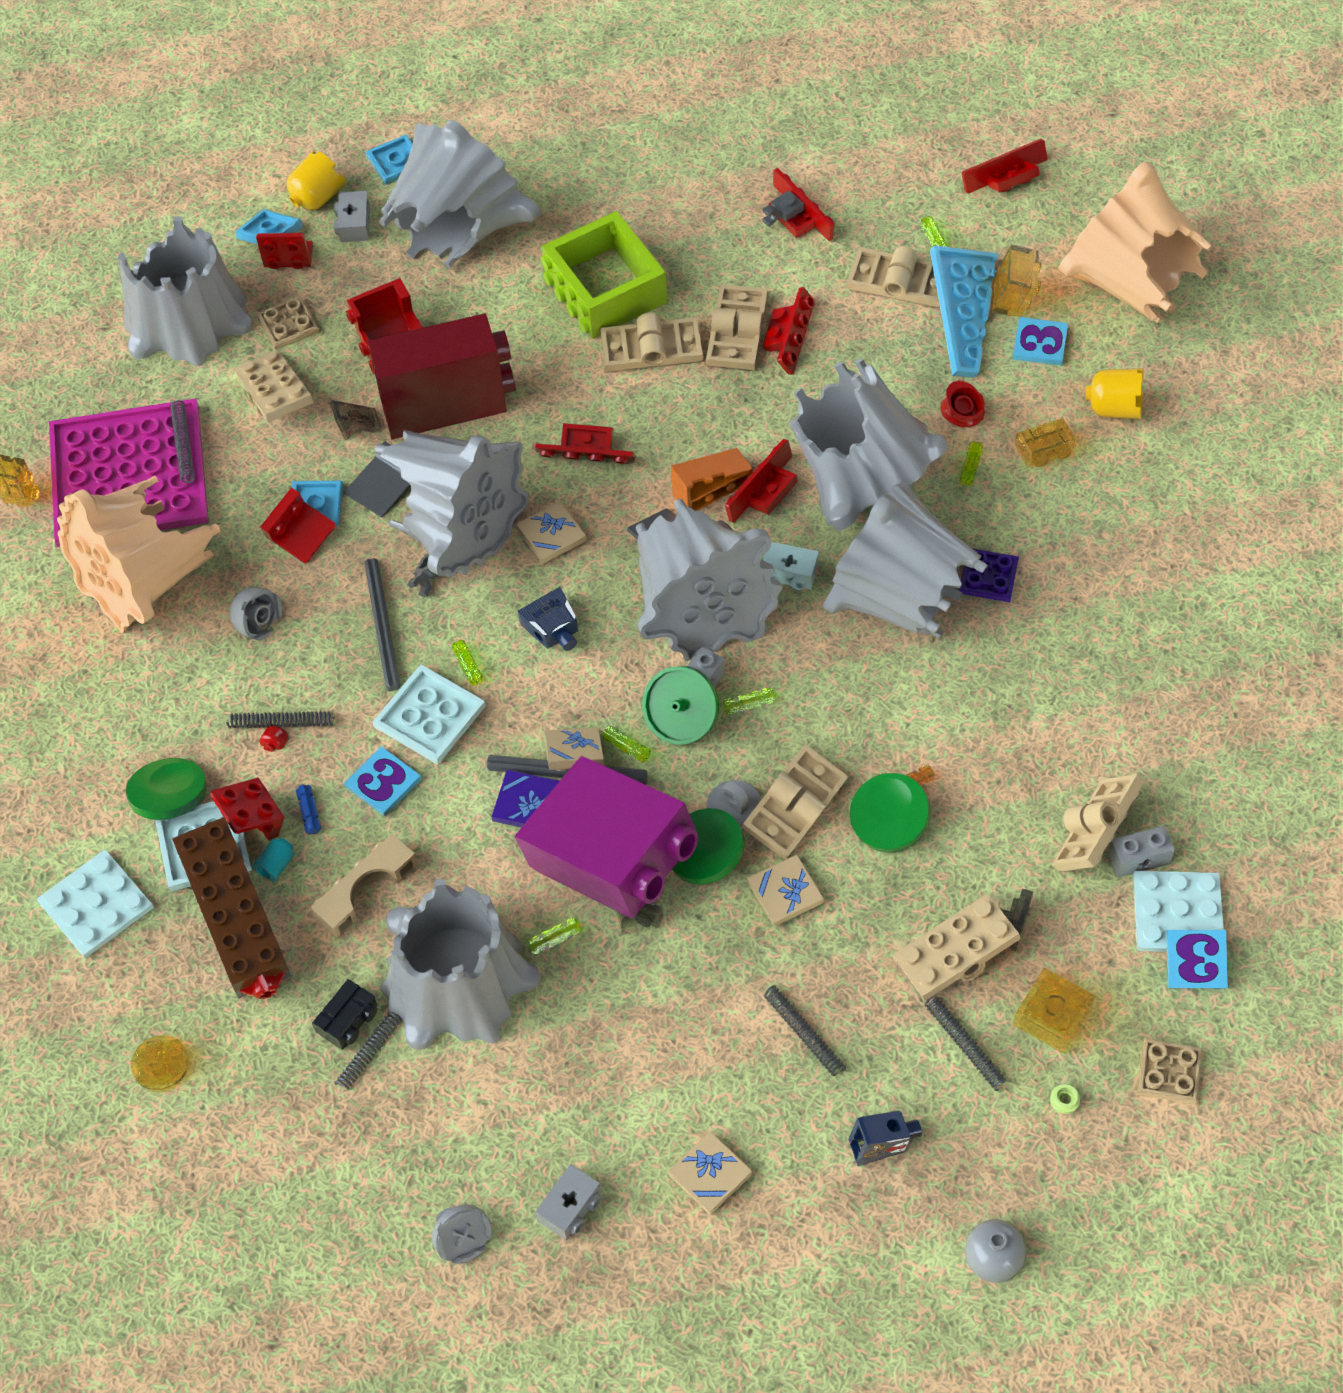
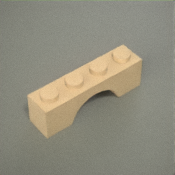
M393 834L379 841L367 857L358 860L354 868L346 876L338 878L334 886L325 895H320L314 901L313 906L310 907L314 919L338 939L357 921L354 902L360 890L366 885L379 880L399 883L418 865L415 853Z

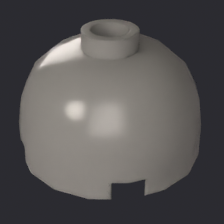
M250 587L242 590L235 596L230 607V620L234 628L243 636L259 641L269 636L273 630L267 629L276 619L281 620L282 603L279 596L268 589L260 587ZM269 621L268 628L261 630L260 625H264Z
M999 1219L985 1220L976 1225L967 1237L964 1250L966 1263L972 1271L982 1280L993 1283L1006 1282L1017 1275L1024 1265L1026 1256L1024 1238L1019 1230L1009 1222Z

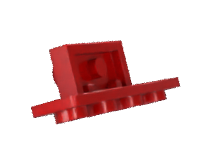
M1038 139L962 171L965 192L969 194L985 186H989L998 192H1007L1013 186L1030 182L1032 178L1040 175L1039 167L1036 165L1048 160L1045 141Z
M779 168L774 169V187L781 194L788 190L791 191L804 203V211L788 221L782 218L778 220L795 238L816 228L828 241L832 240L835 228L833 220L826 216L819 209L818 205L812 202L805 195L804 191L791 181L787 174H784Z
M805 287L798 289L794 305L773 309L762 345L765 351L780 350L777 361L788 375L794 374L815 305L812 295L808 293Z
M563 423L561 445L534 443L533 449L539 452V456L553 458L556 453L564 454L566 459L578 460L579 456H589L590 461L603 462L604 458H614L615 463L628 464L629 460H635L636 456L632 451L612 450L614 429L613 427Z
M783 438L772 449L766 459L757 466V469L750 477L742 483V486L735 494L727 500L725 508L729 521L735 523L748 507L769 515L798 482L797 474L782 469L792 458L789 440Z

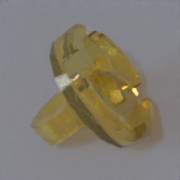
M158 1035L147 1039L138 1046L132 1057L131 1069L135 1080L142 1087L151 1092H164L175 1088L189 1072L190 1058L186 1047L180 1040L171 1036Z

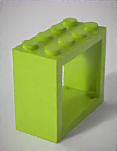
M617 210L542 245L543 256L541 257V262L545 271L543 273L545 283L548 286L552 285L554 287L557 299L560 302L564 301L566 303L569 315L572 318L576 316L581 331L584 334L588 332L592 339L601 335L600 328L620 326L667 303L666 272ZM614 248L636 278L592 298L570 268Z

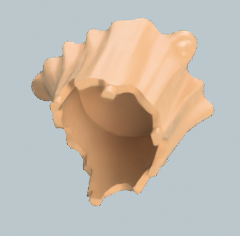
M1144 161L1133 171L1124 188L1116 196L1111 197L1103 210L1090 220L1087 227L1077 238L1072 250L1059 265L1058 270L1065 276H1072L1075 279L1100 287L1140 312L1150 321L1159 323L1163 317L1152 306L1162 308L1170 314L1176 310L1177 306L1170 301L1167 292L1173 291L1179 286L1180 274L1184 271L1196 273L1202 279L1207 275L1208 271L1201 265L1199 253L1204 248L1209 251L1212 244L1204 238L1174 205L1162 186L1154 165L1151 162Z
M156 476L104 496L89 494L86 490H79L65 496V502L59 504L62 515L57 517L61 529L58 531L61 551L73 569L75 584L85 596H91L97 600L103 613L113 621L122 633L130 627L135 619L142 624L152 619L155 614L152 603L190 572L214 557L210 550H204L211 538L220 533V528L216 523L211 526L204 525L180 534L177 530L166 533L160 531L157 527L155 516L157 513L165 510L163 503L160 500L153 505L146 504V493L144 491L151 485L159 482Z

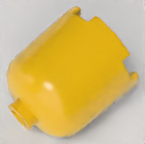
M313 150L291 172L287 178L286 186L290 194L289 199L296 207L299 208L301 206L312 211L321 208L346 185V179L343 174L338 175L333 169L336 164L328 156L320 151L315 154Z
M1105 369L1097 372L1092 379L1091 385H1086V400L1091 401V408L1094 413L1101 417L1141 419L1143 392L1141 390L1142 382H1144V370Z

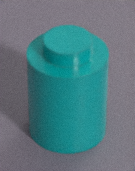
M283 838L279 840L272 839L253 863V869L259 875L275 882L295 856L292 851L293 846Z

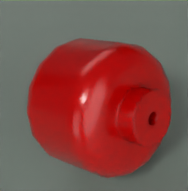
M270 726L261 735L259 742L266 751L281 750L287 742L288 734L278 726Z

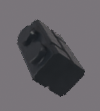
M347 979L312 1022L315 1032L343 1050L347 1044L351 1045L356 1041L359 1036V1029L364 1022L368 1023L375 1017L377 1013L376 1007L378 1006L375 996L350 979Z

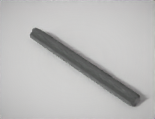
M376 558L367 559L364 564L385 686L387 691L398 690L400 682L380 568Z
M489 755L487 759L489 771L506 772L510 770L530 775L561 778L569 771V769L566 771L549 770L548 760L501 755ZM606 766L645 785L647 783L648 773L645 769Z

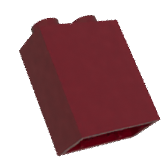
M486 313L368 341L381 404L391 440L403 437L404 430L422 433L505 413L507 409L504 394L516 391L510 363H499L512 359L506 332L502 330L492 333Z

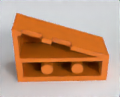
M737 448L671 465L672 494L676 500H684L686 506L697 511L738 490L742 483L753 473V468Z

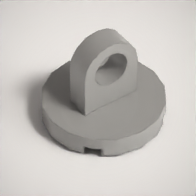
M730 780L722 782L713 788L708 796L707 808L720 809L729 813L741 827L759 804L761 798L759 792L752 785L744 781Z
M463 1204L444 1209L436 1217L437 1223L432 1233V1244L439 1256L445 1261H451L455 1264L471 1261L483 1252L487 1239L488 1241L490 1240L492 1235L491 1222L484 1211L475 1205Z

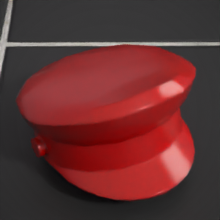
M958 380L949 384L946 389V398L943 399L940 406L944 418L959 427L978 425L985 415L983 395L973 385L965 381Z

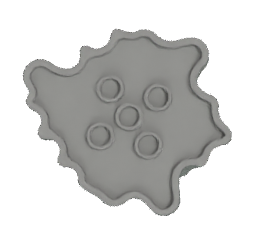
M449 120L443 129L434 124L426 126L421 123L414 127L413 144L408 160L385 206L381 209L383 217L379 220V223L386 227L390 221L395 219V224L400 230L406 229L410 232L411 247L406 252L410 258L413 259L418 252L424 250L431 251L440 259L450 253L448 259L444 262V266L451 268L459 258L493 231L521 222H533L541 214V210L534 201L516 189L517 180L505 170L506 163L496 156L488 146L474 139L461 124L454 120Z
M177 216L173 218L174 230L166 232V239L163 242L152 243L147 248L145 260L135 262L133 270L130 269L124 253L118 256L124 297V328L130 333L129 352L136 359H144L157 351H165L173 360H186L195 366H201L208 354L219 350V341L222 337L248 333L253 328V321L251 316L242 309L247 302V298L228 273L211 234L205 232L200 227L194 234L184 225L182 218Z
M863 358L857 359L854 362L861 376L847 369L843 361L837 363L834 367L839 374V383H830L822 388L819 399L814 400L808 397L802 388L796 390L794 395L798 400V415L789 422L815 476L820 496L821 512L826 517L827 524L829 526L833 525L835 530H843L851 526L865 508L875 505L879 497L883 494L887 495L896 484L904 481L911 486L925 474L927 467L943 455L949 447L942 435L930 434L927 431L926 424L912 416L885 385L872 365L869 364L867 366Z
M404 430V442L390 446L377 444L375 452L380 454L383 460L401 470V478L411 486V494L407 498L406 503L413 513H407L403 523L390 520L389 525L423 544L429 555L427 565L430 572L452 578L457 572L467 575L473 564L482 566L488 556H495L512 534L515 518L525 510L528 504V493L518 485V480L523 470L521 462L523 444L521 442L491 443L488 438L479 435L472 436L469 441Z
M902 481L900 484H896L887 495L883 494L879 497L870 512L865 526L854 538L848 550L838 562L835 568L836 574L832 580L835 584L826 598L823 608L832 614L847 609L861 612L917 634L919 632L932 634L940 639L944 631L939 628L940 624L933 621L932 618L940 609L945 612L949 609L951 602L944 599L943 596L950 597L957 602L962 595V592L954 588L962 586L957 574V567L965 565L983 573L988 565L980 560V554L941 523L917 498L908 483Z
M678 499L674 503L677 510L674 521L669 522L660 515L654 520L648 530L644 523H639L636 526L638 551L640 554L638 563L644 590V612L638 621L637 627L644 639L668 637L671 650L682 653L683 659L687 662L693 659L701 647L716 652L726 641L733 638L740 639L745 643L762 638L765 633V620L776 609L778 605L777 598L783 588L778 580L771 577L775 571L773 565L761 560L772 544L765 530L733 531L724 521H714L704 512L694 511L686 506L682 499Z
M437 879L434 882L435 887L433 890L423 895L422 901L418 906L411 909L397 907L392 909L386 916L388 930L396 936L393 941L394 950L390 952V956L386 959L389 971L386 979L380 986L381 991L388 998V1010L401 1017L405 1025L407 1044L416 1050L427 1048L439 1034L444 1032L455 1035L461 1041L481 1039L487 1043L498 1042L500 1026L511 1016L508 1006L509 999L513 995L532 990L538 986L540 982L539 970L534 964L528 962L520 955V941L504 927L489 895H481L478 891L467 885L463 891L458 892L446 885L443 879Z

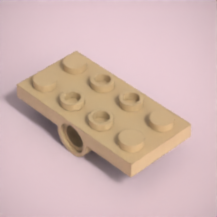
M906 246L897 247L893 254L862 247L858 248L847 280V289L940 308L931 261L917 259V253Z
M720 284L716 308L713 309L706 366L755 370L768 289Z
M645 313L638 317L637 324L600 328L606 372L703 361L697 317L661 321L657 314Z
M278 349L266 352L259 358L243 362L240 366L233 368L236 377L248 393L253 406L256 405V411L261 412L268 423L314 403L311 394Z
M804 744L786 769L775 780L741 828L782 859L786 860L849 776Z
M1138 774L1101 780L1087 804L1069 807L1064 814V824L1070 834L1051 865L1059 871L1095 867L1101 861L1102 853L1107 845L1114 839V833L1119 824L1126 818L1127 810L1131 803L1138 797L1144 780Z
M987 893L895 952L892 956L922 999L926 1001L960 978L965 982L975 979L985 969L986 961L1021 938L1018 931Z

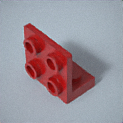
M259 233L256 235L264 268L279 269L280 267H293L301 269L303 267H311L313 242L312 240L306 241L304 233Z
M291 487L260 528L266 538L302 563L307 564L335 529L336 524L304 502L300 493Z
M259 777L211 791V798L235 834L258 828L259 831L263 832L268 841L279 836L285 817Z

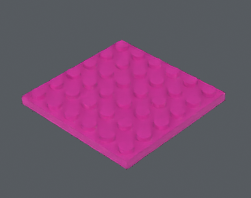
M197 398L181 400L185 403L191 455L194 465L195 480L191 483H185L180 480L170 407L172 402L49 421L54 540L57 547L60 546L58 531L61 530L57 517L62 515L59 504L65 502V496L79 490H86L89 494L104 496L153 476H156L159 482L144 490L146 493L145 502L146 504L153 505L160 500L162 501L165 510L157 513L155 516L159 530L209 523Z

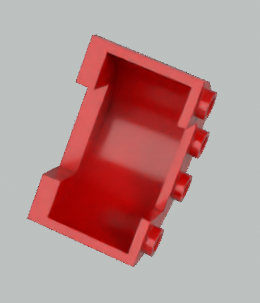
M401 278L347 299L349 310L345 311L350 324H354L361 340L358 343L360 351L364 357H369L370 361L368 363L374 375L375 372L368 345L369 340L423 328L412 309L410 294Z

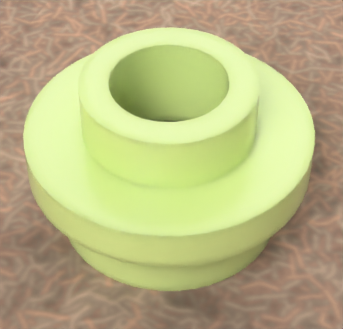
M1059 1085L1053 1089L1050 1102L1057 1112L1070 1114L1079 1107L1080 1095L1070 1085ZM1068 1096L1071 1102L1064 1104L1060 1101V1097Z

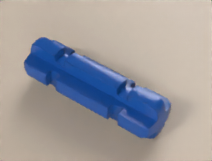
M303 784L296 790L297 798L300 801L299 806L303 822H306L304 823L305 832L308 835H314L321 830L320 820L316 819L319 815L315 799L311 797L314 796L312 787Z

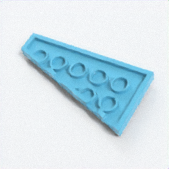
M933 246L930 254L952 375L976 377L980 370L983 351L981 346L986 333L984 328L989 315L993 290L991 286L996 272L994 267L999 253Z

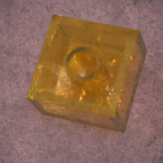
M1011 244L995 272L992 312L1021 317L1024 311L1030 308L1033 296L1039 293L1041 281L1038 280L1042 265L1039 262V251Z
M1043 968L1016 1011L1013 1026L1065 1054L1092 1010L1096 995Z

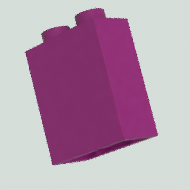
M584 756L579 757L514 836L529 867L631 919L636 916L645 903L651 904L659 898L664 889L665 877L678 861H686L692 856L698 843V834L684 802Z

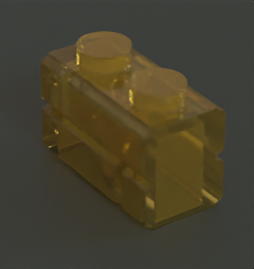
M1064 418L1016 433L1014 446L1027 468L1032 466L1042 467L1050 460L1069 457L1074 451L1075 437L1071 430L1068 429Z
M0 454V497L2 502L8 504L16 503V505L23 507L30 506L32 500H36L39 495V487L35 485L32 471L28 469L24 459L16 457L11 459L10 456Z

